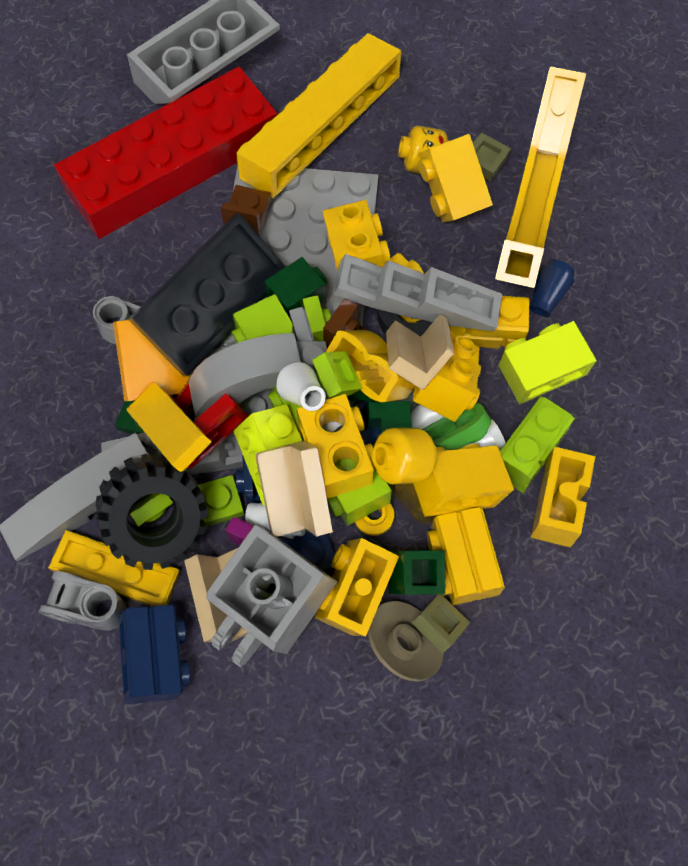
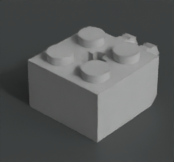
M255 524L208 590L206 599L227 614V617L212 637V645L220 651V649L225 648L232 641L239 629L243 627L248 633L231 657L233 662L239 667L249 661L261 643L274 652L287 654L337 581L279 538ZM273 583L276 584V589L270 597L271 593L267 592V589Z

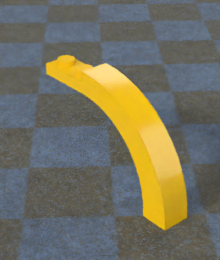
M550 67L518 198L495 278L497 280L532 288L535 287L552 209L586 73Z

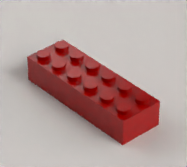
M237 67L54 164V167L65 192L97 238L101 239L238 163L237 152L245 142H249L262 130L268 121H272L278 114L244 71Z

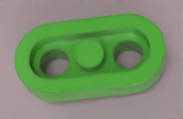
M476 403L471 410L465 409L455 422L443 417L422 430L428 433L436 447H443L445 450H455L469 443L481 440L487 434L491 425V418L484 407Z

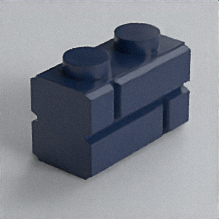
M167 605L151 608L137 607L124 609L118 618L124 704L177 699L183 694V687L189 685V666L187 660H180L179 644H183L185 641V623L183 618H177L176 606Z

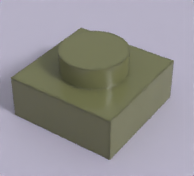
M480 133L473 142V146L484 178L492 181L509 159L511 148Z
M438 594L414 619L412 624L443 654L454 644L470 622L442 594Z

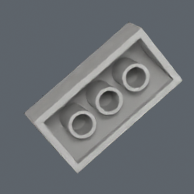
M210 0L127 54L133 81L154 104L171 103L279 31L280 25L254 0Z

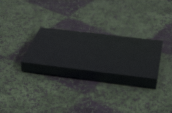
M238 212L200 247L128 320L183 377L188 376L235 327L233 314L259 302L266 295L264 281L286 266Z

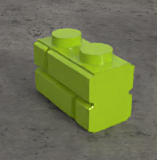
M542 396L500 451L513 487L522 493L526 491L544 466L554 446L557 447L575 419L570 413Z

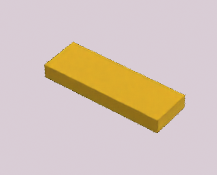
M155 381L126 409L171 465L179 472L184 471L211 443L208 437Z
M65 530L48 567L53 572H66L88 581L105 584L111 587L118 595L152 607L168 605L181 574L179 569L173 567L162 569L160 563H153V570H143L142 564L139 561L135 567H131L125 564L123 556L117 559L111 553L109 545L106 546L102 542Z

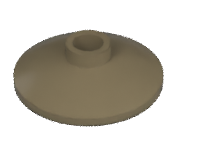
M400 601L383 603L377 608L368 630L369 641L375 655L390 672L402 679L418 682L431 678L440 669L444 653L442 654L412 624L421 611L410 604Z

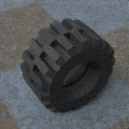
M150 454L141 455L142 461L134 463L131 457L124 460L126 467L119 470L115 466L109 471L111 479L109 481L103 479L99 487L101 495L96 496V515L102 539L106 546H110L111 553L117 559L123 556L125 564L131 567H135L139 561L142 564L143 570H153V563H160L163 569L171 567L169 560L177 557L179 562L187 558L185 550L188 547L192 550L197 548L200 543L196 535L205 534L207 526L203 519L208 518V509L204 504V501H206L204 495L190 472L186 470L179 472L163 455H159L158 460H153ZM160 493L170 496L175 500L174 509L169 518L156 527L141 528L127 520L128 511L133 503L145 495Z

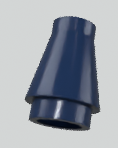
M549 259L545 265L540 266L533 299L529 306L531 312L545 318L550 317L553 309L574 283L573 275L575 271L569 264L557 259Z

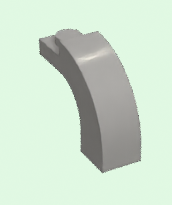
M294 333L274 334L242 341L214 353L194 370L188 380L195 416L203 414L225 393L240 405L246 398L257 392L277 387V378L280 371L292 363L301 362L309 365L317 376V370L312 359L326 352V342L296 341Z

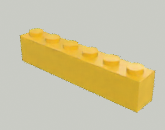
M369 33L359 42L354 43L348 52L337 62H333L325 73L316 81H312L303 93L294 101H290L281 113L272 121H268L259 133L240 147L237 152L239 179L258 190L271 192V198H274L399 78L401 50Z

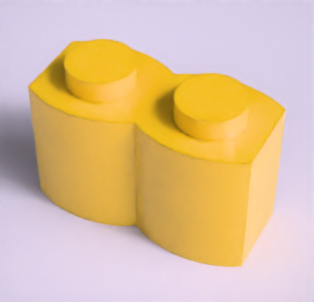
M337 331L326 352L347 351L363 387L361 391L375 401L391 402L407 399L415 387L414 384L389 369L387 344L380 336L371 331Z

